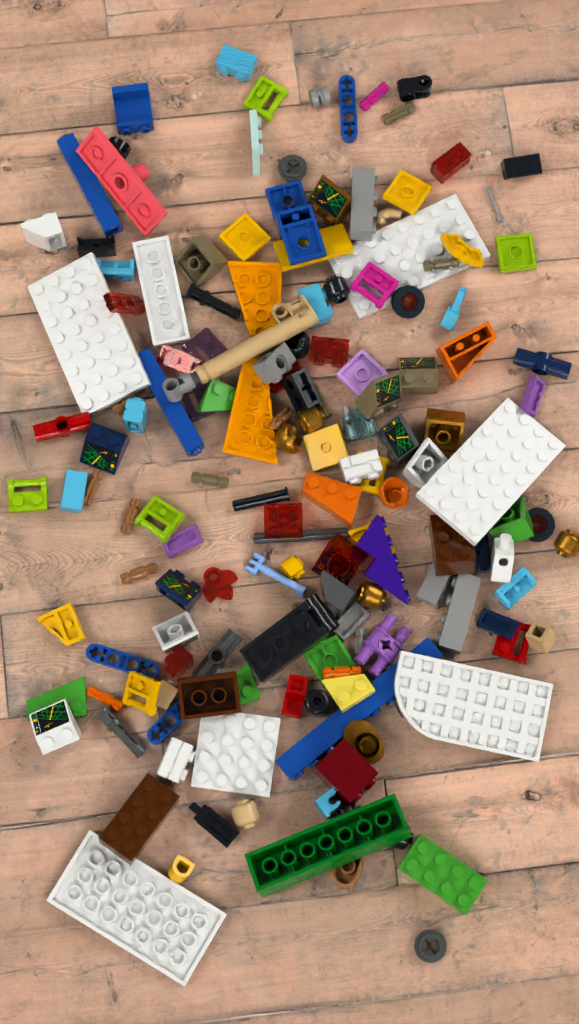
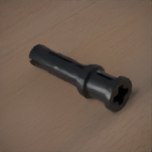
M194 283L190 285L185 298H191L199 302L201 306L211 307L237 321L241 313L240 309L212 296L210 291H204L196 287Z

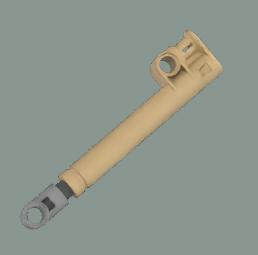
M300 294L299 298L291 303H277L273 305L271 312L275 322L274 326L193 368L194 372L191 374L188 372L178 378L166 379L162 387L167 399L170 402H178L182 399L184 393L196 388V384L201 383L203 385L209 382V380L215 379L318 324L319 320L315 311L303 294Z

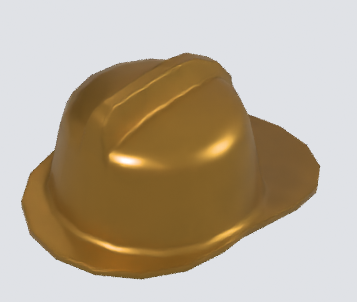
M354 720L345 727L344 739L369 764L379 762L384 755L385 745L373 726L364 720Z

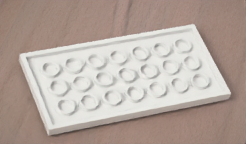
M454 194L418 211L415 215L411 214L376 231V234H372V241L357 240L352 242L354 253L328 259L327 262L334 275L345 278L349 288L370 261L399 281V285L395 290L404 285L415 286L423 290L471 267L460 261V266L456 268L450 266L449 269L424 271L423 261L431 260L432 262L433 259L447 257L451 259V257H454L442 244L440 239L442 233L459 234L467 245L480 249L483 260L490 258V253L457 195ZM363 281L360 283L365 289L381 298V293ZM350 290L348 300L359 320L379 311L374 303L357 291L353 292ZM394 292L391 294V296L388 298V300L385 302L384 306L381 309H384L392 305L391 300ZM405 295L402 299L409 297L411 295Z
M92 252L27 286L81 413L89 412V415L92 416L151 385L100 266Z
M509 398L491 414L415 495V497L474 547L566 446L529 414L519 409L520 407Z
M91 830L88 831L46 900L184 987L227 915L140 860L136 859L130 866L99 843V835Z

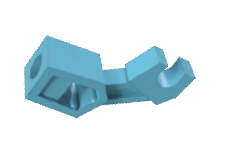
M460 287L453 305L448 306L440 326L453 331L461 312L459 307L467 293V288Z

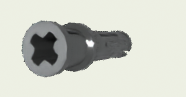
M107 705L95 718L97 720L100 719L107 727V731L113 732L137 758L141 757L147 749L124 727L122 719L120 717L117 718Z

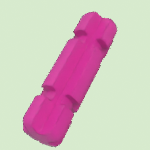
M382 82L378 86L379 88H375L366 99L359 103V107L363 111H367L370 105L373 106L382 95L389 91V86L385 82Z

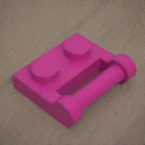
M369 261L349 289L353 292L357 291L374 303L375 307L380 310L398 287L399 281ZM363 281L381 293V298L365 289L360 283Z

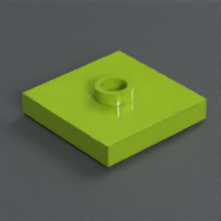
M532 233L495 237L500 273L537 269Z

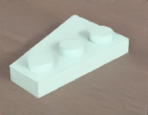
M249 110L253 176L260 175V155H263V144H259V141H262V130H258V128H261V117H257V110Z

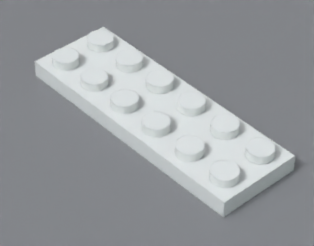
M168 235L132 242L154 348L191 341Z

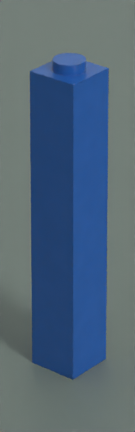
M74 134L61 136L56 140L58 148L104 236L109 238L110 235L122 232L121 222L96 175L76 152L80 145Z
M148 348L138 354L151 382L148 389L187 457L191 455L197 456L204 449V443L180 401L170 402L167 399L162 387L166 377Z

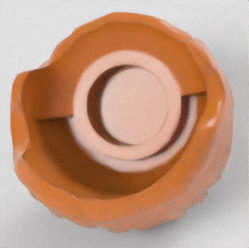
M389 477L380 486V501L388 508H403L409 499L408 485L399 477Z

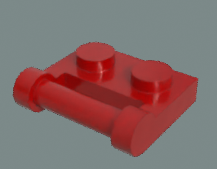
M519 622L520 624L512 640L497 635L492 655L526 665L529 644L525 635L531 625ZM520 630L525 631L519 654L515 655L513 651Z

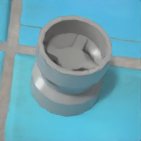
M327 86L321 87L320 90H309L312 108L318 107L320 104H331Z

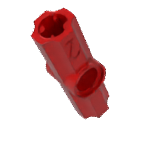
M84 412L68 417L59 416L55 420L33 425L36 441L40 442L56 437L64 438L72 433L88 430L92 423L89 412ZM61 424L68 425L64 430L58 429Z

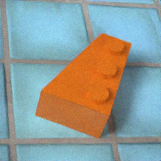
M488 321L436 349V353L452 383L457 381L497 338Z
M307 472L301 495L351 529L362 488Z

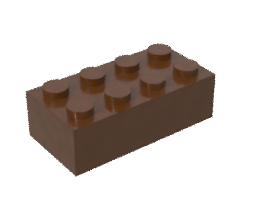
M147 773L99 836V843L131 866L178 804L180 796Z

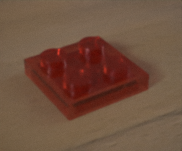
M302 503L264 504L265 539L303 538Z

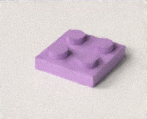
M361 349L336 373V377L359 397L372 380L389 373Z

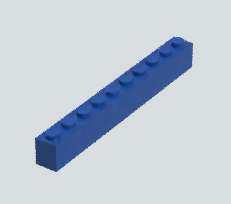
M429 637L410 651V653L441 659L443 656ZM397 662L371 683L375 688V693L344 713L338 709L275 760V763L289 780L293 778L295 781L305 774L303 770L306 767H314L320 762L319 757L325 753L327 756L335 748L334 745L344 739L345 727L350 722L365 720L369 716L374 718L381 712V706L384 704L388 706L396 700L394 677Z

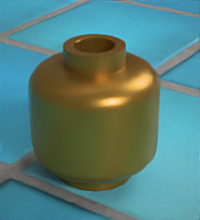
M312 406L309 409L300 411L296 422L302 432L311 434L324 426L323 419L326 417L321 408L317 409L315 406Z
M569 529L560 531L554 542V547L558 550L557 554L566 559L568 555L571 557L576 556L579 551V534Z
M366 581L359 585L356 599H358L360 605L376 609L380 604H384L386 593L378 584Z

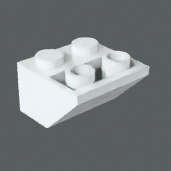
M56 212L45 213L39 218L27 219L24 223L20 224L26 242L49 252L67 246Z

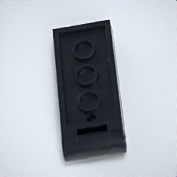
M314 594L240 649L239 652L262 683H266L330 635L331 632L339 627V623L319 596Z

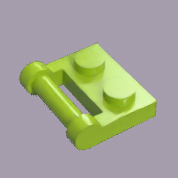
M261 75L243 102V107L247 110H257L258 116L262 117L266 122H271L273 114L282 100L288 96L289 92L284 87ZM273 92H276L278 95L267 111L264 110L265 104Z
M47 476L20 480L8 478L9 512L48 511ZM41 486V491L15 492V487Z
M154 495L136 517L134 523L159 537L161 542L167 543L171 534L184 520L185 515ZM150 516L166 526L164 531L147 521V517Z

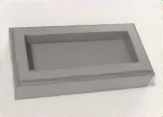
M355 601L337 620L339 627L333 633L337 634L342 642H345L356 628L370 616V613Z

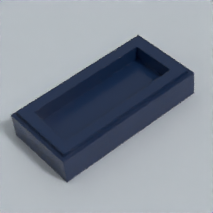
M484 608L476 626L512 640L520 623Z

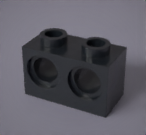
M306 367L294 370L281 379L296 412L309 409L322 401Z

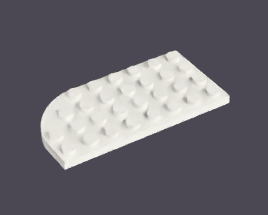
M406 651L399 652L394 677V694L402 715L415 730L434 740L539 762L553 684Z

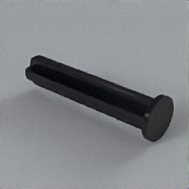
M285 487L283 490L234 500L232 505L234 511H240L285 500L290 502L287 487Z

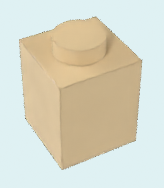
M535 620L525 635L530 648L548 654L556 640L551 626Z
M169 679L167 682L161 680L155 705L167 712L178 696L177 684Z

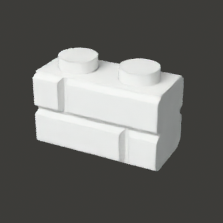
M377 449L339 459L344 482L350 483V485L359 484L362 479L366 478L369 480L377 479L383 471Z
M172 737L156 775L176 784H179L180 781L184 782L188 774L186 766L188 762H193L196 754L193 751L194 746Z

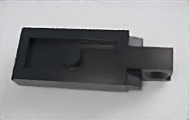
M195 802L189 806V809L196 814L193 818L197 821L196 823L226 848L240 833L205 804L202 808Z

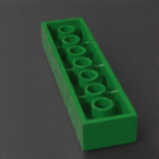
M394 793L244 855L256 890L264 898L411 838L412 834Z

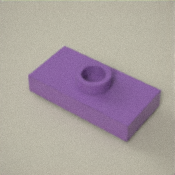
M535 374L530 375L519 408L531 417L536 416L546 386V382Z
M193 524L171 535L167 543L162 542L167 556L172 558L203 543L204 540L198 526Z

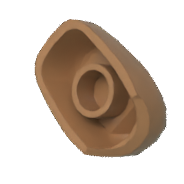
M365 856L331 870L332 879L338 887L351 889L357 884L362 873Z

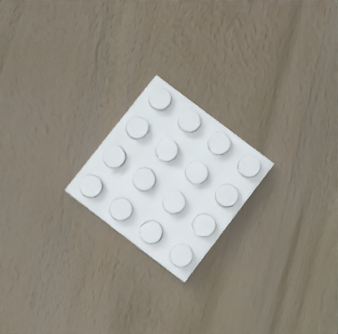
M247 713L201 718L191 787L270 798L281 718Z

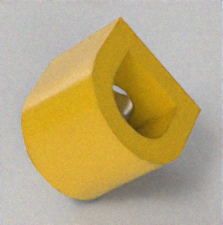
M291 555L279 564L284 574L291 580L295 578L299 580L306 573L303 570L304 563L298 556L294 557Z
M177 855L168 869V876L175 883H182L191 874L195 864L187 857Z

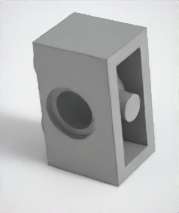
M284 341L269 349L252 367L264 385L271 382L275 384L283 378L282 375L292 369L291 365L297 359Z

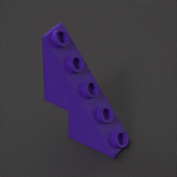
M376 515L355 545L374 558L363 575L404 604H408L411 601L408 590L404 591L402 583H405L402 572H398L396 567L399 562L396 553L392 554L390 546H393L391 537L386 535L384 530L387 527L383 516Z

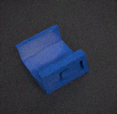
M148 83L112 87L118 135L128 136L132 133H148L153 131L154 125Z

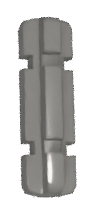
M358 627L355 630V636H357L355 638V654L359 653L363 647V641L366 640L367 629L363 627ZM354 660V663H355L357 666H362V665L358 664V663Z

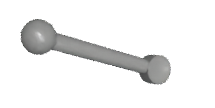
M488 187L486 193L489 194L497 214L496 220L497 222H503L504 216L499 212L492 194L493 189Z

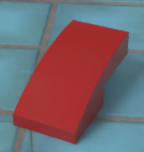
M294 674L289 675L281 712L282 716L300 719L309 680L308 677Z

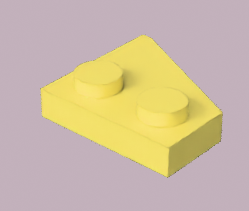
M365 674L322 680L323 685L342 713L376 692Z

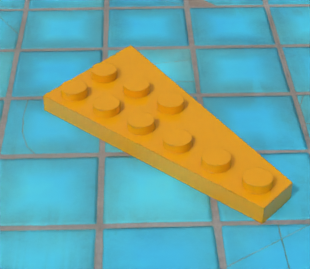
M228 261V269L248 334L251 338L275 325L271 308L273 305L281 303L282 268L280 263Z
M265 351L246 361L241 366L222 453L278 466L274 429L269 426L273 418L269 383L264 385L252 367L266 353Z

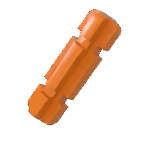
M349 666L333 667V669L331 667H324L322 669L324 679L361 674L360 666H352L351 668Z
M90 686L86 694L88 696L95 697L96 700L109 707L112 706L117 711H120L124 705L123 701L115 699V697L102 690L99 691L94 686Z

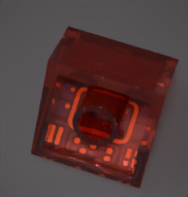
M337 533L328 542L312 570L318 575H321V572L325 570L348 586L369 555Z

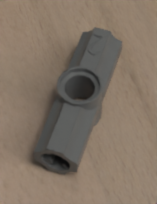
M229 629L218 643L209 650L208 655L192 672V675L214 674L225 663L242 639ZM215 652L222 654V659L218 662L212 660V655Z

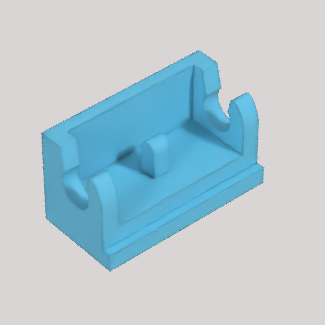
M97 258L106 281H135L136 262L134 259H130V261H102L101 258Z
M73 470L66 471L60 511L75 513L82 511L88 473Z
M523 566L511 577L510 583H504L493 595L509 610L536 585V580Z
M331 788L314 802L325 819H328L330 814L340 805V800L332 805L334 801L330 800L336 793L334 788Z

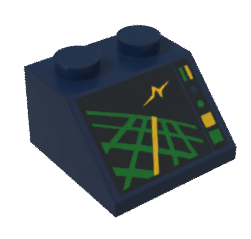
M92 422L84 440L79 462L115 476L129 444L128 435Z
M169 569L156 581L157 591L189 613L202 596L201 587L194 581L188 582L185 580V575L180 571L175 570L174 572Z

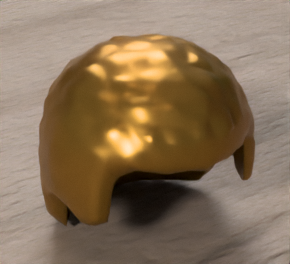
M286 422L276 432V446L285 453L297 454L302 450L303 437H297V428Z

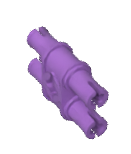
M391 613L385 616L379 626L376 625L373 628L369 637L363 641L362 649L354 658L358 664L363 666L372 653H374L378 659L368 672L375 678H378L387 666L392 665L399 651L403 650V643L412 633L406 626H401L392 638L388 632L397 621V618Z

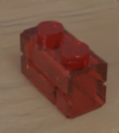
M459 142L432 162L430 172L440 184H443L460 171L462 167L464 168L469 164L471 153Z
M312 336L310 362H313L316 366H323L325 363L332 364L336 368L343 367V365L347 364L349 339Z
M180 644L173 650V653H170L164 659L166 664L164 666L165 671L172 678L175 676L181 678L186 673V669L189 670L195 664L193 655Z

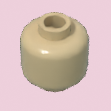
M249 798L234 802L235 806L231 808L235 824L243 826L244 829L256 826L255 821L260 818L256 802L250 801Z

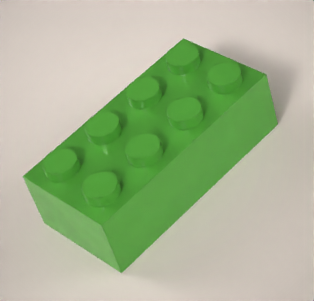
M421 834L417 836L397 867L400 872L463 915L468 913L488 881Z

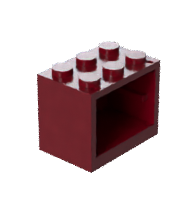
M345 739L315 767L313 772L329 789L334 788L336 791L335 795L346 806L350 803L355 805L364 795L362 791L364 789L368 791L378 780L376 778L378 772Z

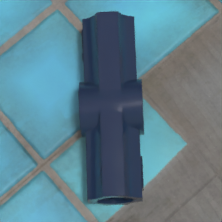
M517 348L513 364L532 369V372L543 376L549 374L566 380L572 365L570 362L553 358L549 353L541 351L535 353L521 348Z

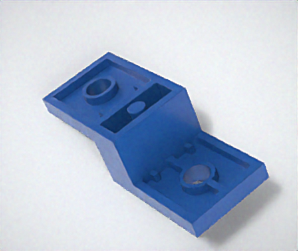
M298 180L265 189L279 239L283 240L290 266L326 257L327 253L311 204L307 203L301 181ZM291 199L293 203L290 206H286L283 204V200ZM304 239L309 244L306 247H301L298 242Z

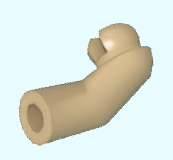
M385 208L377 213L376 222L378 224H385L386 219L389 217L400 219L402 210Z

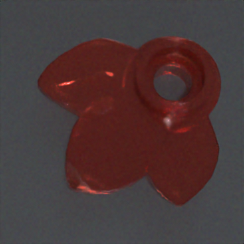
M208 568L204 572L205 584L202 589L205 599L209 603L213 602L217 596L224 600H231L233 598L231 584L238 580L236 574L228 569ZM210 575H217L216 580H211Z

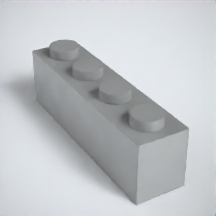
M353 167L350 240L372 241V234H376V223H373V218L377 216V207L373 206L374 203H377V191H374V187L378 185V176H375V168Z
M457 574V576H453L450 587H453L452 595L448 594L445 603L448 606L447 613L443 612L440 621L443 624L442 631L437 632L435 642H438L437 648L456 654L461 653L481 577L471 574Z

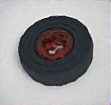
M401 286L392 295V309L402 318H414L424 308V295L415 286ZM406 297L408 299H412V303L410 302V306L404 305Z
M543 508L528 510L532 524L536 520H538V523H542L540 529L533 526L534 536L528 540L533 542L547 540L555 529V520L552 514Z

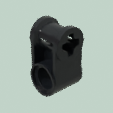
M427 75L403 78L396 83L399 98L402 102L426 98L431 94L432 79Z

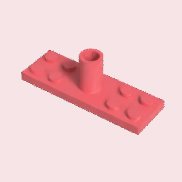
M98 126L93 128L76 149V152L143 235H149L168 212L143 183L149 177L148 168L143 163H137L130 167Z

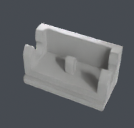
M433 562L417 594V598L438 610L454 575L436 576Z

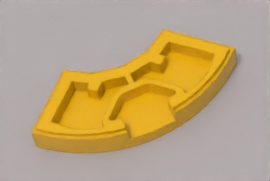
M441 234V242L452 256L467 265L478 268L483 267L484 261L480 249L467 245L459 234Z

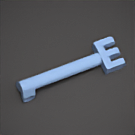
M255 552L252 556L258 561L249 559L248 563L254 567L251 568L246 565L244 568L246 571L255 576L261 571L295 590L296 595L303 599L305 592L309 589L308 587L298 584L264 565L266 559Z

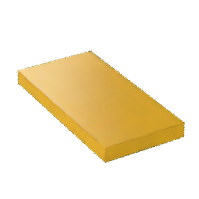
M343 223L319 229L327 255L316 260L290 266L283 240L272 242L283 272L354 253V247ZM304 239L298 242L301 247H306L309 244Z

